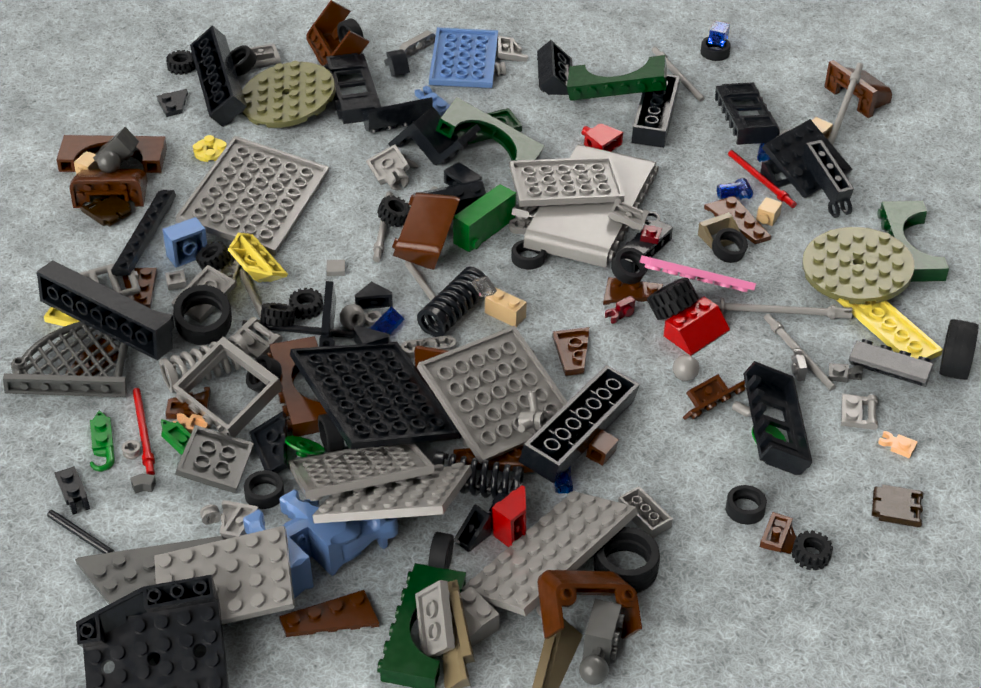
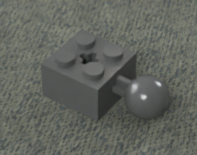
M124 127L100 148L93 159L98 163L99 168L103 172L113 173L122 165V162L127 161L138 149L136 145L139 141Z
M596 598L594 600L584 636L583 658L579 666L580 676L588 684L598 685L604 682L609 673L611 659H616L617 644L622 638V626L625 616L621 614L622 604Z

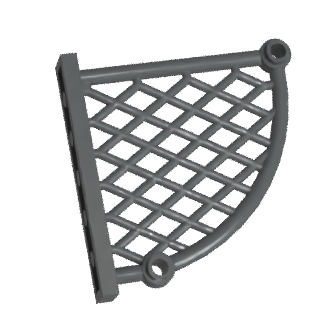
M82 322L64 326L38 340L22 357L13 359L11 362L13 374L4 373L3 376L5 394L126 397V377H122L128 345L121 342L120 347H117L114 343L116 339L102 332L95 337L92 332L96 329H89L88 327L90 326ZM84 329L85 333L79 337L76 332ZM73 335L76 340L69 344L67 339ZM89 336L91 341L85 345L82 340ZM104 336L107 342L101 345L98 340ZM59 337L60 340L54 344L52 341ZM64 343L66 348L60 352L57 347ZM79 343L82 348L75 352L73 347ZM49 344L51 347L44 352L42 347ZM95 344L98 349L91 353L88 348ZM111 345L113 350L107 354L104 349ZM39 351L41 355L33 359L32 356ZM54 351L56 356L50 360L47 355ZM70 351L72 356L65 360L63 355ZM85 351L88 357L82 361L79 355ZM119 351L117 363H114L110 357ZM101 352L104 357L97 361L95 356ZM44 358L46 364L39 367L37 362ZM60 359L62 364L55 368L53 363ZM75 359L78 364L71 368L69 363ZM92 360L94 365L87 369L84 364ZM107 360L110 365L103 369L101 364ZM34 366L36 371L33 374H28V369ZM50 367L52 372L45 375L43 371ZM66 367L68 372L65 375H60L59 371ZM116 367L114 377H109L107 373ZM79 368H82L84 373L80 376H77L75 372ZM97 368L100 373L97 376H92L91 372Z

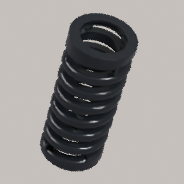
M466 267L432 301L418 312L417 321L420 328L433 337L444 336L450 330V327L454 326L473 305L489 292L490 283L486 275L475 267ZM429 326H431L434 330H436V331H438V332H435V331L431 330V329L429 328Z
M436 451L432 464L444 465L445 459L448 460L449 454ZM455 454L450 455L448 467L456 463L457 456ZM462 456L460 463L467 465V457ZM473 458L471 461L472 474L460 492L466 494L470 490L473 496H477L481 492L482 497L488 498L492 495L493 499L498 493H511L523 485L524 467L513 466L512 472H515L514 477L511 476L513 482L509 490L510 464H505L498 488L500 463L494 462L492 475L487 486L489 461L484 460L476 485L478 459Z

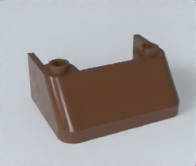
M332 0L306 35L310 47L322 66L326 64V56L352 53L361 54L369 43V40L350 30L343 40L339 41L337 26L346 19L351 11Z
M547 570L538 577L537 583L544 639H549L565 628L562 607H569L574 604L577 595L615 596L616 603L622 604L621 614L625 615L622 626V639H627L642 629L637 593L632 586L616 573L611 571Z

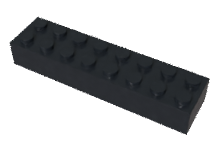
M212 25L190 44L209 117L223 127L230 123L239 113H242L247 105L226 36Z
M53 260L37 271L41 302L157 361L173 349L171 318Z
M606 365L524 444L519 462L554 483L585 452L595 436L601 430L605 431L634 402L640 384Z

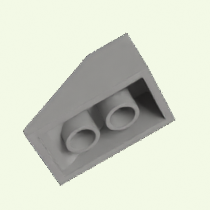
M469 587L460 594L473 647L499 630L500 614L474 588Z

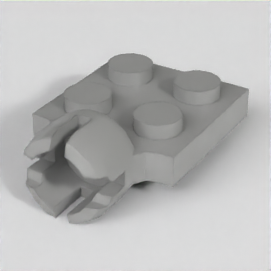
M396 144L366 160L380 185L388 183L391 189L396 191L401 190L398 184H402L404 188L408 185L409 178L406 171L410 169V166Z

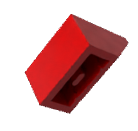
M523 485L492 507L493 536L507 547L512 546V543L522 535H526L525 486Z

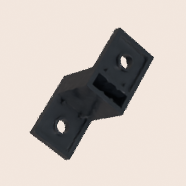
M431 107L390 141L388 145L391 147L396 144L400 147L412 138L433 165L437 166L439 163L443 165L450 157H454L459 150L462 151L469 145L467 141L471 143L477 138L476 133L481 128L476 124L459 138L456 134L449 138L436 131L441 116L434 107Z

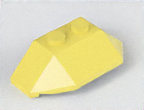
M237 233L228 251L253 280L257 282H272L287 277L288 273L253 234Z

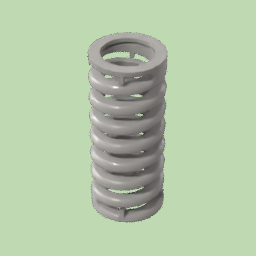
M240 333L231 335L229 341L250 356ZM211 342L209 347L202 345L199 350L193 348L190 350V353L184 351L180 354V357L172 355L170 361L166 358L159 360L164 382L171 393L175 392L172 386L179 380L176 364L183 376L188 371L186 361L192 368L196 364V357L200 360L217 342ZM226 355L221 360V364L225 373L229 374L231 366ZM231 359L235 370H240L241 365ZM219 363L213 368V372L217 377L221 376ZM211 371L205 376L206 380H211Z

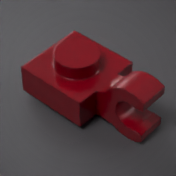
M629 296L617 302L616 307L605 311V318L611 317V324H614L624 317H630L634 313L635 299Z

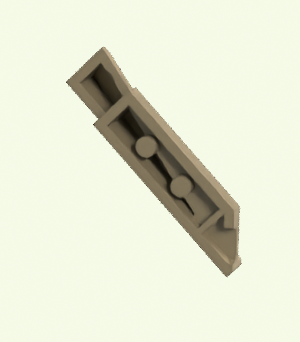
M458 580L448 582V590L450 592L449 600L455 648L443 654L444 687L463 688L471 686L466 664L475 662Z
M564 618L565 628L556 633V636L553 635L549 639L544 640L532 688H559L583 636Z

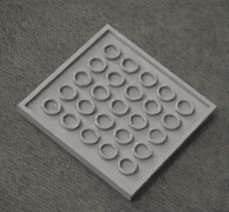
M515 326L419 362L417 365L418 370L480 464L484 460H492L524 446L533 436L531 432L521 433L518 431L520 413L530 412L529 391H536L538 409L541 411H552L555 415L567 403Z
M415 444L361 448L357 450H350L348 448L321 455L288 460L289 468L306 500L310 499V501L321 500L323 496L327 495L341 496L344 492L351 490L353 492H361L370 486L380 488L394 481L395 483H404L409 478L414 477L424 479L429 477V474L435 473L434 465Z
M455 463L449 467H444V465L438 464L434 465L435 473L429 474V477L424 479L414 477L409 478L404 483H395L394 481L380 488L370 486L361 492H353L351 490L344 492L341 496L330 495L312 515L314 524L442 515L472 474L471 465Z

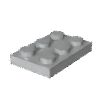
M207 265L185 289L195 285H208L220 289L228 296L237 286V283L234 279ZM178 296L171 302L173 307ZM200 304L190 308L185 314L202 323L216 307Z
M439 580L415 594L421 652L433 659L455 648L448 582Z

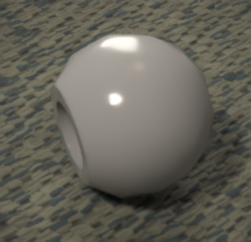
M346 305L339 314V320L344 328L353 330L354 325L363 326L365 312L359 305Z
M687 354L679 356L674 361L672 367L675 377L681 381L693 380L698 375L699 362Z

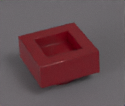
M644 225L640 241L658 244L662 228Z

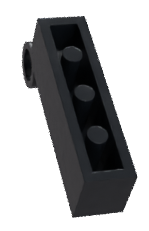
M822 140L806 143L802 159L830 200L828 203L829 213L833 218H837L840 215L841 208L846 215L851 214L852 204L850 198L854 190L853 186ZM845 202L847 203L848 211L845 209ZM832 205H834V207H835V210H836V213H835V214H834V212H833Z
M649 211L648 216H654L657 219L655 221L646 219L644 225L662 228L659 243L653 244L640 241L641 231L630 242H627L623 248L637 249L645 256L652 258L672 240L673 227L661 222L658 213ZM620 260L622 267L626 271L636 273L639 270L637 264L632 260Z

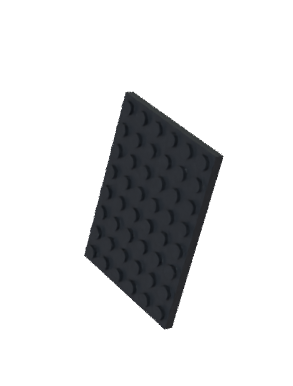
M398 342L291 349L290 357L350 450L462 438V435L426 380Z

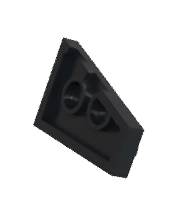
M282 411L249 432L264 470L279 473L287 468V444L285 443V438L287 437V415Z

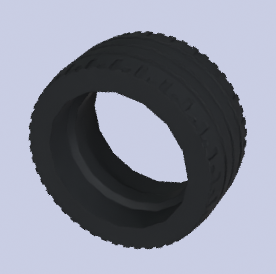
M195 285L185 289L178 296L174 304L173 317L175 327L180 336L191 344L206 345L219 341L227 335L232 322L231 305L227 296L214 286ZM200 304L215 306L222 313L215 323L208 326L198 327L184 320L185 313L190 308Z
M950 319L941 358L940 375L956 379H968L975 353L979 329L978 324Z
M623 527L594 554V571L614 572L632 586L636 593H640L648 589L656 580L660 563L659 547L654 538L645 531L634 527ZM618 551H629L640 555L647 563L640 568L626 570L611 564L607 557Z

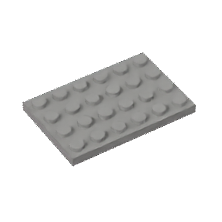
M612 156L509 161L519 207L614 203L616 198L624 202L625 195Z
M285 526L154 556L156 584L212 575L220 602L222 625L295 608Z

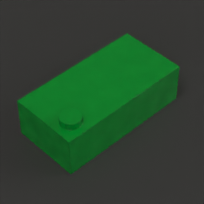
M499 184L453 217V244L467 252H471L474 249H478L484 241L508 225L510 220L515 219V215H512V209L516 206V192Z

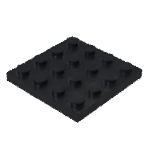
M811 119L767 142L762 147L804 198L822 189L802 159L806 143L822 140L845 175L853 170Z

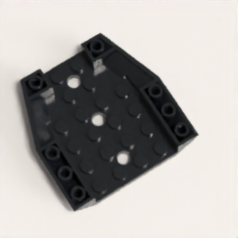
M212 575L143 586L76 621L77 644L83 648L86 688H229L220 602ZM200 645L206 646V654L201 658L196 657V648ZM159 653L161 656L160 662L155 666L150 665L149 659L151 655ZM109 661H113L115 664L113 672L105 674L104 665Z

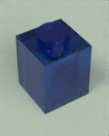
M715 21L709 31L708 43L723 47L729 37L730 24Z

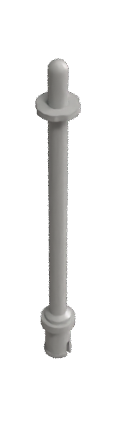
M724 298L720 299V303L714 302L719 306L722 314L724 310L823 315L830 318V320L835 318H852V307H836L835 305H831L828 308L737 304L725 303Z

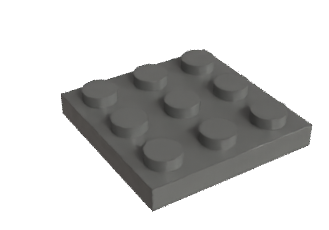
M195 425L175 475L236 493L254 443Z

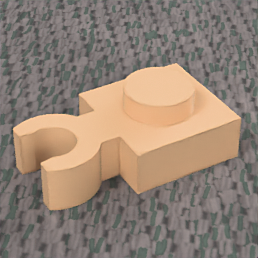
M177 414V421H180L179 423L189 433H192L195 425L207 429L211 426L205 422L201 415L192 414L189 418L185 414Z
M884 431L883 438L879 439L880 445L891 446L892 452L907 458L911 457L918 441L898 434L897 438L893 437L887 431Z

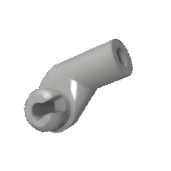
M738 401L734 402L732 410L745 417L751 416L750 406H745Z

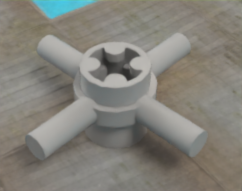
M529 391L530 412L520 413L518 431L521 433L531 432L534 435L554 414L552 411L546 412L538 409L536 391Z

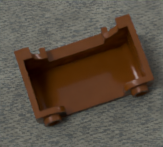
M101 169L81 170L70 182L69 189L73 208H81L84 202H90V195L123 194L125 201L131 200L135 203V207H144L148 182L147 174L141 169H117L113 173H105Z
M416 192L415 195L412 194L408 203L411 205L400 237L399 239L395 238L392 248L395 249L393 256L434 270L460 198L452 195Z

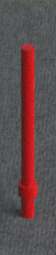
M733 150L728 152V156L777 195V199L781 202L784 201L791 208L797 205L787 192L780 190Z
M134 388L133 397L143 450L142 463L146 468V474L155 475L153 465L155 464L154 454L151 453L141 390Z

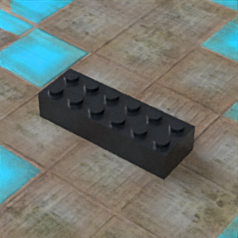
M667 74L666 90L642 93L633 124L631 143L665 147L678 95L680 76Z

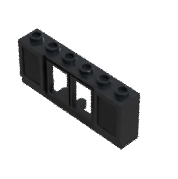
M364 53L326 56L324 67L332 74L336 85L333 101H335L338 119H342L343 124L364 122L361 111L381 107ZM361 73L363 80L338 82L337 76ZM365 86L367 90L364 93L342 95L340 88Z
M754 82L716 86L715 101H718V106H722V114L725 113V120L729 121V128H733V136H737V145L767 143L779 136V126L771 112L768 111L767 105L763 102V97L760 96ZM752 100L754 105L734 106L732 101ZM757 110L759 115L739 116L737 111Z
M754 361L743 375L759 459L772 467L794 475H801L813 462L794 377ZM766 405L783 411L785 422L764 415L763 413L767 408ZM768 425H772L787 431L789 442L773 437L765 429Z

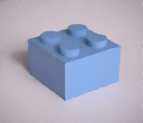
M196 217L163 229L166 256L175 267L195 261L198 251H201V248H205V245H207L206 230Z

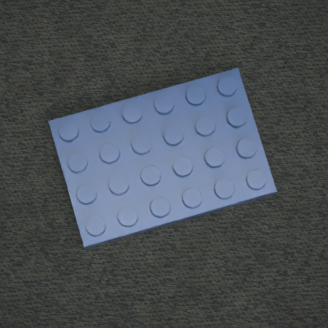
M437 27L429 85L493 88L498 30Z

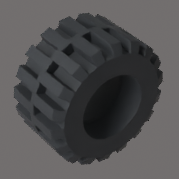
M681 278L652 293L648 297L647 302L657 320H664L689 308L697 302L699 297L689 278Z

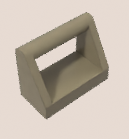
M728 212L699 222L698 236L712 249L713 238L711 235L717 234L718 231L724 228L740 230L733 216ZM730 240L720 241L723 247L734 244Z

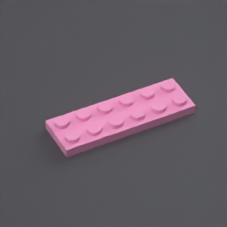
M641 255L640 263H644L645 268L660 271L663 268L662 272L677 276L678 272H680L679 276L693 280L697 276L698 281L713 284L714 281V285L726 288L731 286V289L746 293L748 289L755 290L756 283Z

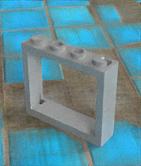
M222 337L172 386L177 394L175 397L181 403L186 402L189 404L188 407L195 414L200 413L203 415L202 418L209 425L214 424L217 426L218 432L236 437L283 389L278 377L225 337ZM226 355L267 385L228 425L188 394Z

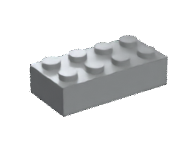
M638 486L618 498L619 503L637 508L638 514L632 521L642 531L651 535V537L654 538L672 527L673 518L641 487Z

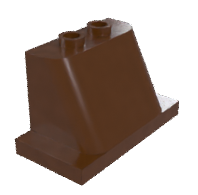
M835 60L829 61L824 87L835 95L840 93L841 88L848 89L849 79L855 69L843 67ZM862 70L860 81L856 84L853 94L859 98L857 111L870 118L873 116L874 109L891 103L892 92L884 83L865 70Z

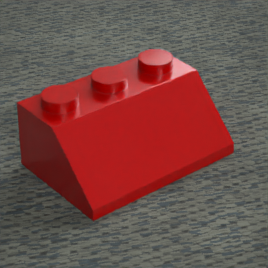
M703 296L689 308L667 319L663 336L692 356L730 331V328L719 306Z

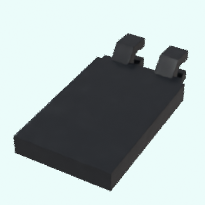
M326 281L319 347L335 346L333 332L336 294L333 281Z

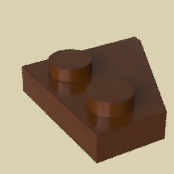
M204 387L203 392L194 395L193 392L188 393L208 409L211 395L210 387ZM176 397L168 399L165 413L166 419H177L178 413L185 414L186 417L190 418L195 413L188 407L189 404L186 402L181 403Z

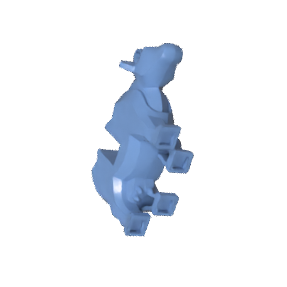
M295 489L279 499L281 512L292 519L283 526H285L287 531L294 599L305 589L314 587L310 557H313L333 576L344 563L360 555L361 551L375 539L379 546L385 549L388 547V539L394 538L398 534L397 518L314 524L312 515L320 507L319 500L310 501V499L302 501L298 491ZM258 509L243 518L247 534L266 530L264 515L261 510Z

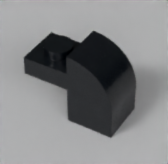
M403 49L386 52L387 59L384 60L385 66L389 65L392 77L410 73L408 60Z

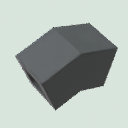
M142 473L130 477L135 494L142 491L152 492L156 485L155 475Z

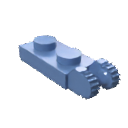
M424 86L423 91L417 89L414 92L415 96L419 99L432 97L433 107L440 116H443L450 106L436 93L432 92V89L428 86Z

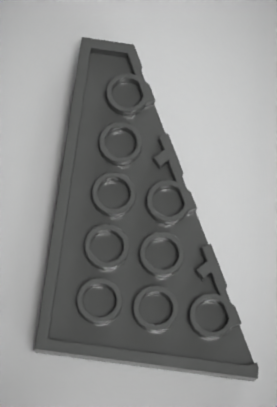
M222 536L83 556L75 560L76 564L106 602L111 604L143 586L156 584L155 555L224 539Z

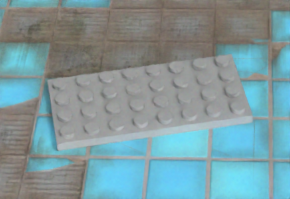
M573 491L559 504L555 505L534 526L526 531V535H522L518 540L514 541L512 546L508 547L503 553H500L479 574L470 579L462 588V592L472 587L490 605L527 616L540 604L537 580L543 572L547 570L576 571L638 514L637 508Z

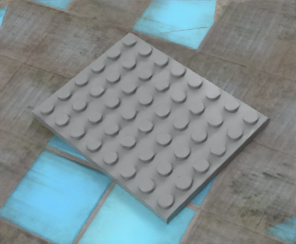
M234 136L176 215V222L180 223L196 217L204 226L206 232L231 241L234 240L237 233L253 234L270 254L276 255L328 174L329 167Z

